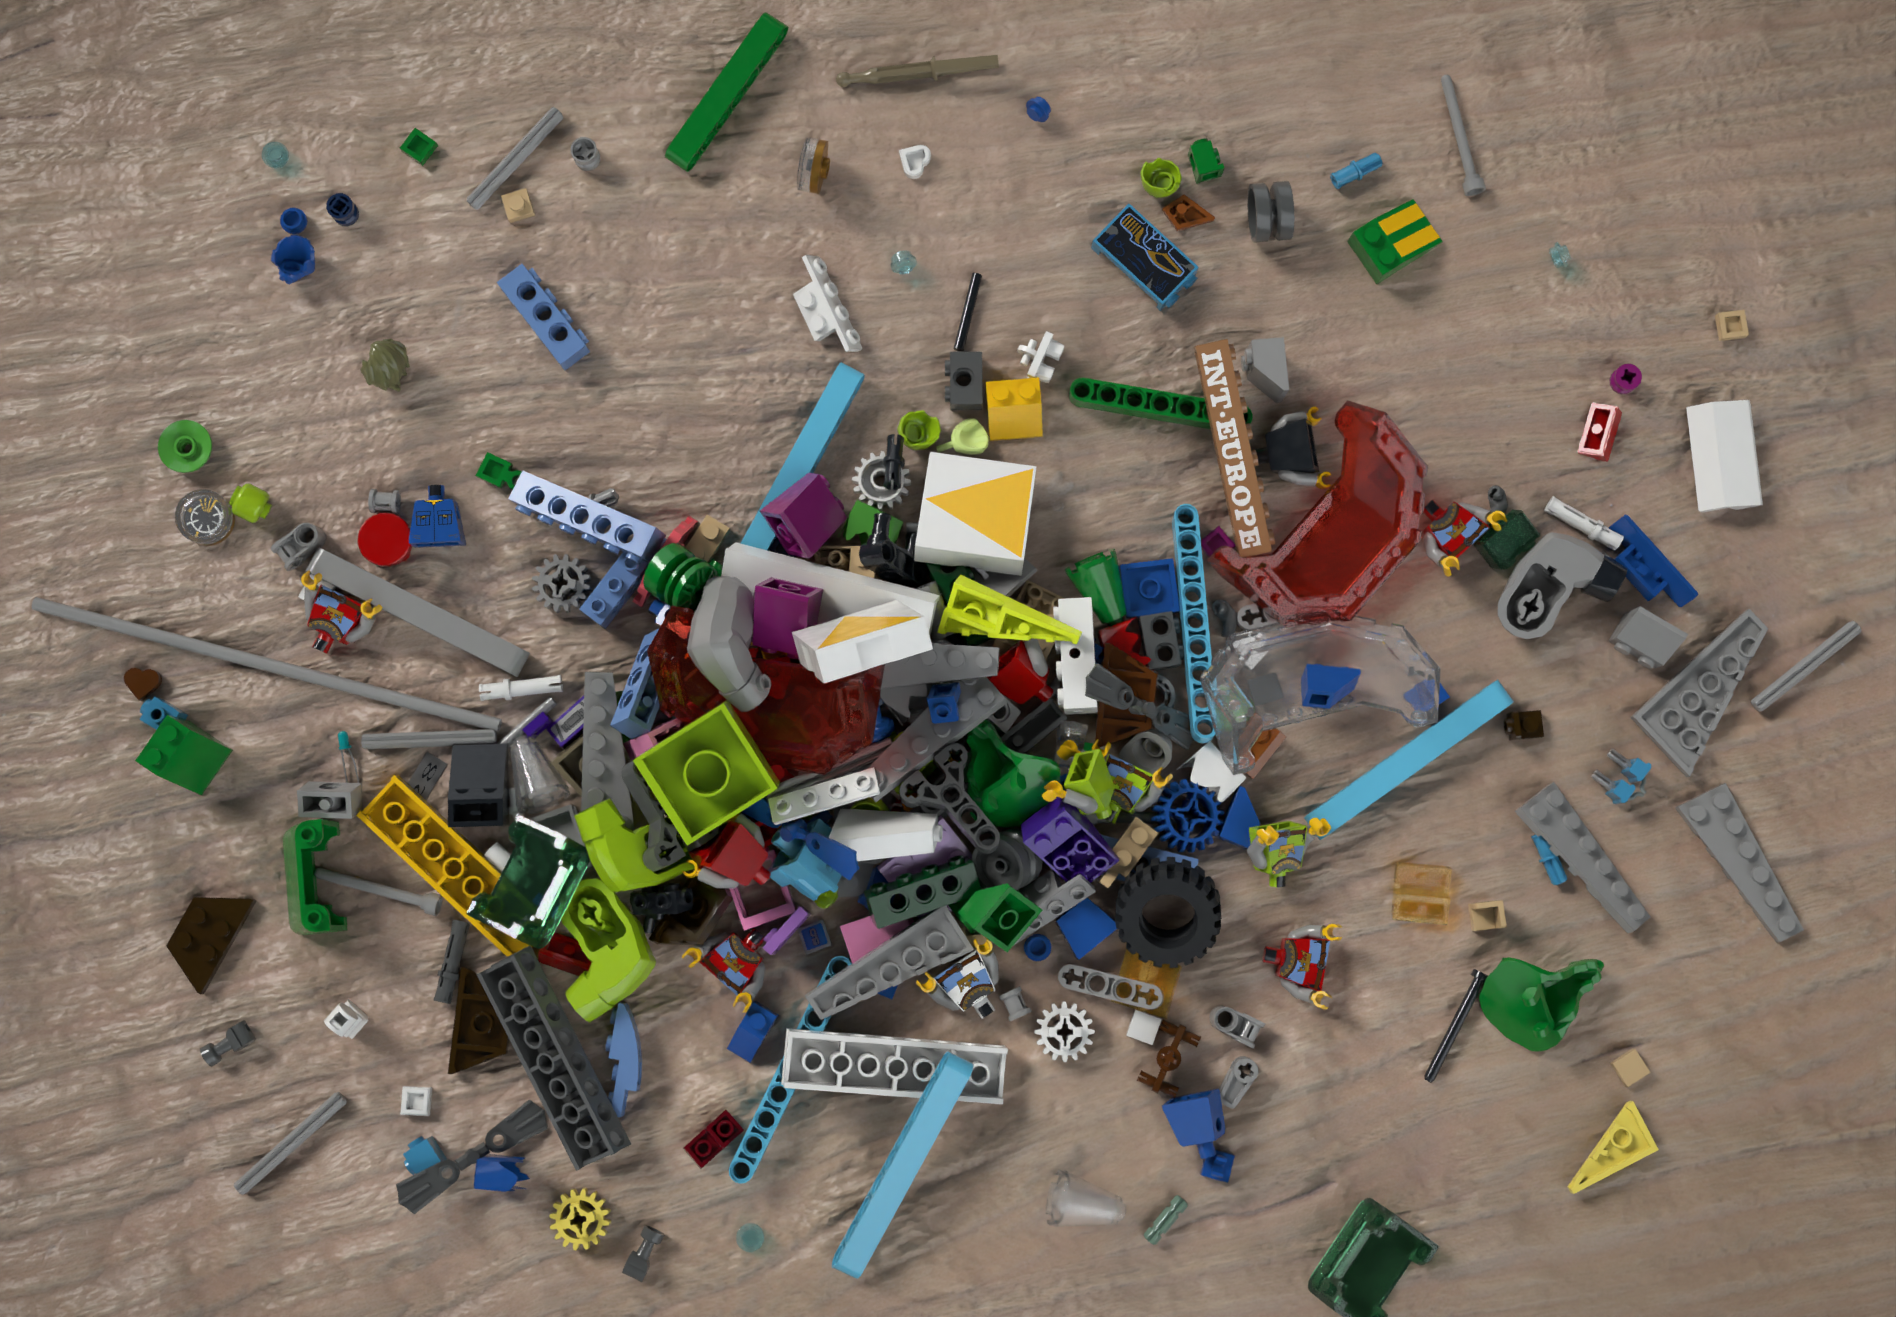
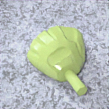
M968 418L955 427L951 434L950 442L936 446V449L939 453L954 447L956 452L962 454H981L989 445V436L976 418Z

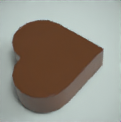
M131 668L124 674V682L139 701H143L160 687L162 676L159 672L152 669L143 671L138 668Z

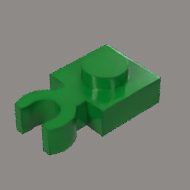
M487 452L475 476L502 489L506 482L513 490L515 487L514 480L520 477L522 471L516 470L511 472L512 463Z

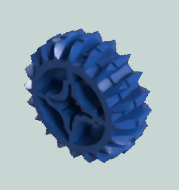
M1187 779L1180 780L1179 784L1176 781L1171 782L1170 788L1165 787L1162 792L1163 796L1160 795L1157 801L1160 806L1155 805L1151 808L1152 811L1158 813V816L1151 817L1152 822L1158 821L1159 826L1155 827L1154 830L1156 832H1163L1159 840L1163 842L1169 839L1168 848L1171 849L1177 845L1178 852H1184L1187 849L1188 853L1195 852L1196 848L1199 851L1204 850L1205 843L1208 845L1213 844L1212 836L1216 837L1220 834L1219 830L1215 827L1223 826L1224 824L1222 820H1218V816L1223 815L1224 811H1217L1216 806L1220 805L1221 802L1218 800L1213 801L1212 798L1216 794L1214 790L1206 793L1207 787L1201 785L1198 787V782L1197 784L1193 782L1188 783ZM1186 794V799L1182 801L1180 808H1170L1176 797ZM1198 801L1202 804L1206 814L1199 810ZM1189 811L1188 814H1192V817L1197 819L1186 821L1187 818H1184V814L1179 813ZM1170 818L1176 821L1177 832L1171 825ZM1195 824H1205L1202 831L1196 837L1189 838V833L1193 831Z

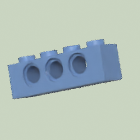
M521 264L500 279L497 284L565 371L590 352L586 346L589 340L580 329L575 332L571 327L570 323L573 320L564 308L561 311L557 309L554 305L557 299L548 288L543 291L538 284L542 280L534 269L527 270ZM528 291H536L533 299H524V295ZM551 311L552 315L548 320H540V315L543 312ZM559 332H568L565 340H555Z
M664 538V540H663V542H662V544H661L659 550L662 548V546H663L664 543L666 542V540H667L666 538ZM625 552L620 555L579 609L605 630L639 587L649 565L648 562L643 560L641 564L626 558L627 553Z
M664 627L644 636L610 724L611 727L630 739L650 732L684 642Z

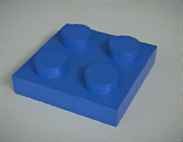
M1173 558L1119 565L1127 612L1125 615L1126 619L1172 611V613L1180 612Z

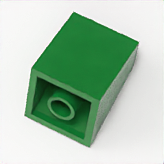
M167 715L135 761L155 775L199 795H203L233 750L192 722Z

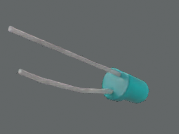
M340 731L338 733L339 750H341L346 783L348 781L342 749L349 750L355 767L357 783H359L356 763L350 751L352 745L349 744L348 733Z

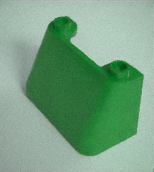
M325 819L307 820L289 828L283 836L289 924L293 932L298 935L348 931L347 917L336 915L332 911V905L318 904L317 883L314 875V852L328 851L327 844L329 840L335 836H340L339 822Z

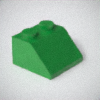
M1006 883L976 891L958 913L974 930L1008 952L1043 910Z

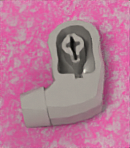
M715 576L707 580L703 589L702 599L693 615L687 651L695 666L719 690V693L739 711L746 712L757 707L767 697L771 688L770 678L763 674L758 665L752 661L748 650L753 630L754 598L749 588L738 578Z

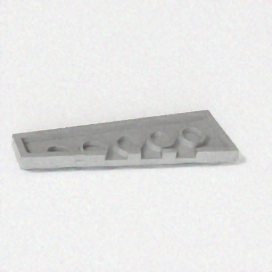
M932 644V650L831 681V693L998 676L1000 648Z
M585 672L581 811L611 798L626 821L624 825L630 830H635L630 792L621 776V771L626 765L621 732L610 726L617 709L613 672Z
M987 677L954 680L952 683L959 682L961 694L957 702L959 720L934 724L932 723L928 706L867 768H875L879 783L880 794L871 797L875 803L933 760V757L944 748L954 744L1007 704L1006 698Z
M1554 782L1547 785L1515 810L1516 814L1537 836L1541 835L1551 845L1549 848L1556 857L1560 855L1569 865L1568 870L1574 876L1578 875L1586 883V889L1601 903L1603 908L1627 933L1635 931L1650 918V915Z
M1726 783L1675 807L1693 833L1707 847L1705 849L1711 857H1714L1722 867L1726 877L1731 879L1737 887L1739 894L1751 906L1754 914L1775 942H1782L1804 930Z
M943 906L930 911L807 993L805 997L820 1020L855 1005L861 1000L875 996L878 992L889 987L897 986L913 976H919L935 966L945 964L973 951L974 948L947 906Z

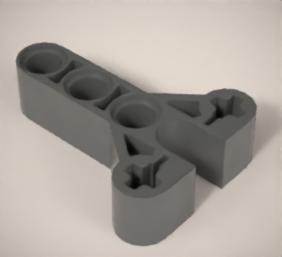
M957 743L950 744L933 757V764L945 777L944 783L934 786L917 770L901 784L900 800L902 804L909 808H916L921 805L944 810L979 852L991 854L998 848L1000 833L964 790L963 770L967 765L968 759L966 749ZM950 755H960V763H957V761L950 762ZM910 788L912 791L917 789V797L914 798L912 795L907 797V789ZM948 791H954L959 795V799L954 803H949L943 796ZM966 812H972L976 815L977 820L973 824H966L962 821L961 816ZM984 833H989L994 837L995 842L990 846H986L980 842L979 837Z
M632 760L623 767L621 776L650 825L648 849L643 854L644 865L651 871H658L686 856L678 843L676 834L681 839L682 837L671 820L670 824L665 821L664 814L667 815L657 798L654 800L650 796V791L652 790L642 774L641 776L637 774L635 770L636 765ZM719 826L688 846L682 839L687 850L690 852L713 839L718 834ZM666 851V854L662 855V858H660L658 854H661L662 852Z

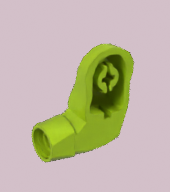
M611 798L574 815L590 861L601 881L612 892L659 885L682 874V871L686 872L695 869L693 864L686 862L687 860H692L682 839L676 834L677 841L686 856L661 870H649L644 865L643 854L648 849L650 825L635 830L627 828L624 825L626 821ZM668 816L665 817V821L670 824ZM666 851L658 854L659 857L662 858L661 856L666 854Z
M598 878L584 879L571 886L563 897L559 911L562 924L577 939L582 951L591 962L588 972L584 971L565 991L566 998L574 1010L588 1022H592L615 1007V1004L632 994L647 979L656 965V960L640 921L633 915L632 911L616 892L610 891Z

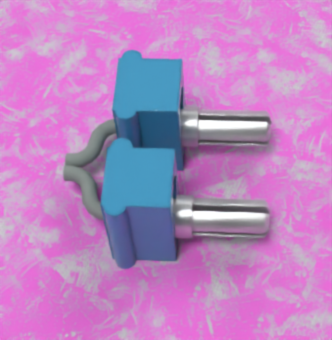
M1611 749L1607 756L1623 768L1621 773L1628 778L1629 783L1642 781L1640 784L1641 792L1633 794L1636 790L1635 785H1629L1623 779L1611 781L1598 770L1594 771L1591 777L1605 787L1607 790L1605 794L1613 800V804L1625 803L1627 800H1633L1637 796L1643 797L1647 792L1644 789L1646 783L1645 776L1651 769V764L1645 763L1639 758L1626 759L1616 750Z

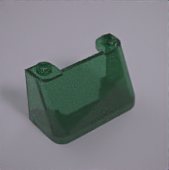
M517 814L508 829L509 840L516 846L491 895L482 892L475 896L470 903L466 915L519 941L541 949L551 940L590 862V858L585 846Z
M1367 1198L1357 1206L1308 1281V1289L1342 1317H1388V1314L1381 1306L1411 1261L1417 1265H1425L1432 1260L1440 1246L1374 1199Z

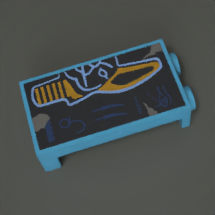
M1130 204L1092 241L1091 249L1098 255L1102 252L1157 303L1156 308L1159 311L1165 306L1168 308L1172 307L1180 297L1177 294L1183 288L1188 290L1198 279L1195 275L1199 267Z

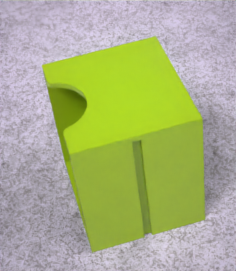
M728 700L633 760L687 846L778 789L780 783Z

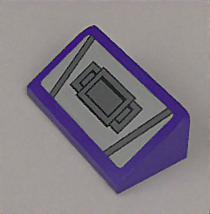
M584 696L546 728L563 749L583 733Z

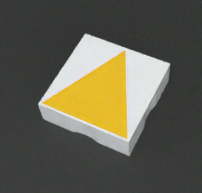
M930 452L915 543L914 561L947 566H970L983 571L1021 576L1036 466Z
M898 600L792 632L800 664L807 670L813 671L815 676L823 683L933 649L925 616Z

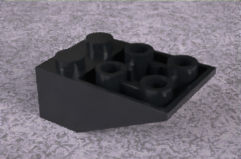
M508 744L453 745L448 791V827L509 825Z

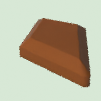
M1186 195L1180 196L1162 208L1163 213L1176 231L1210 223L1215 219L1212 214Z

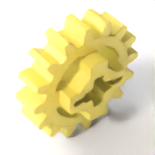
M576 1188L570 1191L571 1197L564 1193L560 1196L563 1203L555 1202L553 1204L557 1212L551 1213L549 1217L555 1219L556 1222L550 1226V1229L558 1230L554 1238L557 1240L563 1237L565 1239L563 1242L564 1247L571 1242L573 1243V1250H577L580 1244H583L584 1249L587 1250L590 1248V1241L595 1245L600 1242L598 1234L605 1236L608 1233L603 1226L611 1224V1220L605 1218V1215L611 1212V1210L608 1208L603 1209L602 1205L606 1202V1199L598 1201L596 1199L597 1191L588 1195L587 1188H583L581 1193L578 1194ZM584 1201L590 1203L595 1209L585 1206ZM570 1203L571 1212L567 1217L563 1218V1212ZM578 1212L580 1216L586 1217V1221L582 1225L580 1221L575 1222L574 1219ZM598 1220L596 1230L590 1234V1225ZM569 1228L576 1232L577 1237L571 1235L566 1229Z

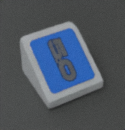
M824 920L798 929L806 955L832 946Z

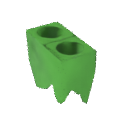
M856 500L841 532L844 530L843 537L846 540H850L856 534H859L861 545L867 543V539L872 534L874 514L885 512ZM891 516L889 538L890 541L896 544L903 528V521Z

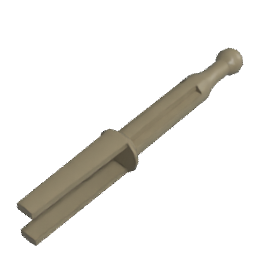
M998 55L937 61L935 56H933L931 61L875 67L864 72L852 74L840 72L836 77V82L840 87H847L853 83L880 84L931 77L938 81L937 76L999 68Z

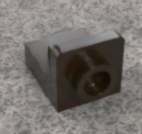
M1541 710L1514 711L1506 714L1504 731L1506 735H1509V741L1544 737Z

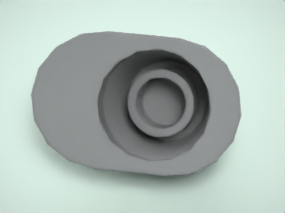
M1149 729L1136 734L1122 748L1119 753V759L1154 774L1159 768L1162 767L1164 769L1172 760V743L1159 730Z

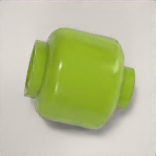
M250 483L243 485V487L238 485L229 501V505L232 506V513L250 523L257 522L260 517L266 519L272 507L268 503L269 493Z

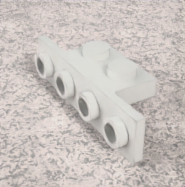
M803 256L802 259L812 282L795 292L793 296L814 341H821L836 331L846 352L862 350L859 342L860 336L850 323L849 313L838 297L837 287L828 276L825 262L819 256Z
M873 767L768 799L772 821L775 825L872 797L880 794L876 770Z

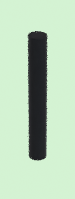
M972 273L954 350L964 351L982 279L981 274Z

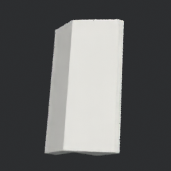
M1750 400L1709 402L1686 407L1699 512L1703 513L1726 508L1739 510L1762 506L1763 501Z

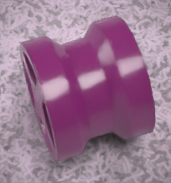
M1624 364L1611 374L1610 386L1618 394H1628L1641 383L1642 374L1637 366Z

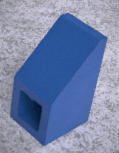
M1306 664L1301 678L1302 706L1331 708L1355 689L1361 670L1349 667Z

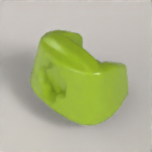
M829 890L820 894L817 900H814L815 904L823 909L831 907L838 898V890L834 893Z

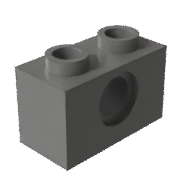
M950 352V360H945V376H950V386H945V402H950V410H982V352ZM960 376H967L971 382L967 386H960L956 380Z

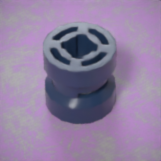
M336 193L328 199L326 209L339 225L345 227L357 222L359 210L348 195Z

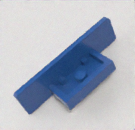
M1627 514L1609 527L1612 531L1624 536L1621 544L1625 549L1615 560L1627 568L1626 578L1647 601L1653 599L1662 589L1678 607H1683L1698 596V592Z

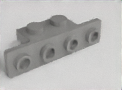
M1050 870L1018 891L1043 911L1015 944L1095 893V887L1081 874L1061 885L1058 874L1054 870Z

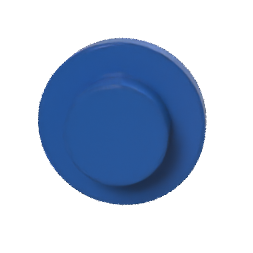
M1042 97L1032 98L1026 103L1027 114L1032 120L1045 122L1049 118L1051 108Z
M298 208L286 209L280 218L282 228L289 234L301 233L306 228L308 222L306 214Z
M1042 934L1029 936L1024 944L1025 954L1033 961L1045 960L1051 953L1050 940Z

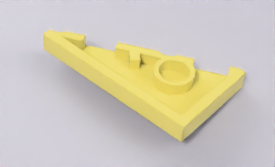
M1633 1101L1626 1102L1567 1187L1570 1193L1575 1194L1659 1150Z

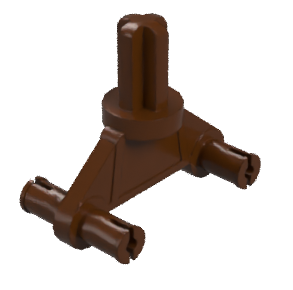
M1163 1019L1162 1025L1169 1027V1029L1160 1026L1159 1031H1163L1175 1038L1171 1046H1165L1157 1053V1063L1161 1068L1158 1077L1156 1078L1141 1070L1139 1075L1146 1077L1147 1080L1138 1077L1137 1081L1153 1087L1151 1091L1157 1094L1161 1091L1175 1098L1176 1093L1169 1089L1178 1092L1179 1087L1163 1080L1167 1071H1174L1181 1064V1054L1177 1049L1180 1041L1183 1040L1197 1047L1199 1043L1191 1038L1200 1041L1201 1036L1186 1031V1026L1180 1024L1177 1027Z

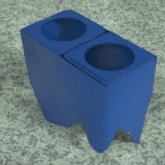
M489 1154L477 1159L474 1189L501 1192L515 1191L513 1189H526L514 1186L518 1181L530 1179L515 1166V1163L523 1162L522 1160L525 1158Z

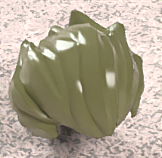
M393 339L375 341L370 345L369 360H363L360 369L368 385L373 384L385 391L389 388L400 392V379L402 376H407L406 368L410 367L405 345Z

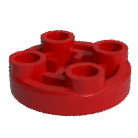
M375 514L368 518L359 530V550L369 562L381 567H391L406 561L412 549V545L409 544L410 526L405 520L395 514Z

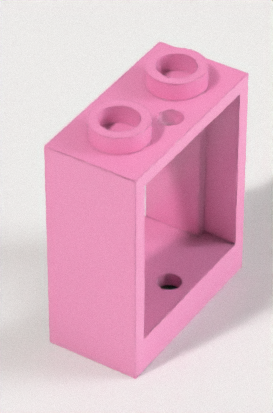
M766 847L765 850L768 853V857L765 862L771 860L773 863L777 857L776 850L769 851V848ZM788 885L781 887L786 904L751 917L748 916L739 887L730 889L744 931L786 917L797 910Z

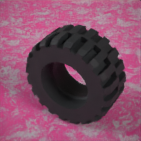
M1159 857L1151 859V864L1148 866L1144 862L1136 866V873L1130 872L1125 878V883L1120 885L1118 898H1116L1115 915L1116 928L1119 929L1118 936L1121 942H1127L1126 949L1131 954L1137 952L1138 959L1144 963L1150 960L1153 961V966L1160 968L1162 964H1169L1170 968H1178V963L1184 962L1185 965L1194 963L1193 957L1197 956L1201 959L1207 954V947L1212 948L1214 946L1216 935L1220 933L1222 916L1219 891L1215 889V882L1210 876L1205 877V870L1200 866L1192 868L1191 861L1183 859L1182 863L1175 862V857H1167V861L1160 862ZM1176 895L1188 901L1193 906L1195 914L1191 921L1183 927L1165 930L1150 924L1142 915V909L1148 901L1157 896Z

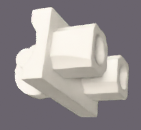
M1046 331L1037 351L1034 349L1038 342L1030 339L1028 346L1019 345L1017 352L1023 356L1020 361L1021 365L1027 366L1030 359L1033 360L1027 373V378H1039V381L1049 383L1055 368L1044 364V358L1048 356L1059 361L1064 345L1054 340L1053 334Z

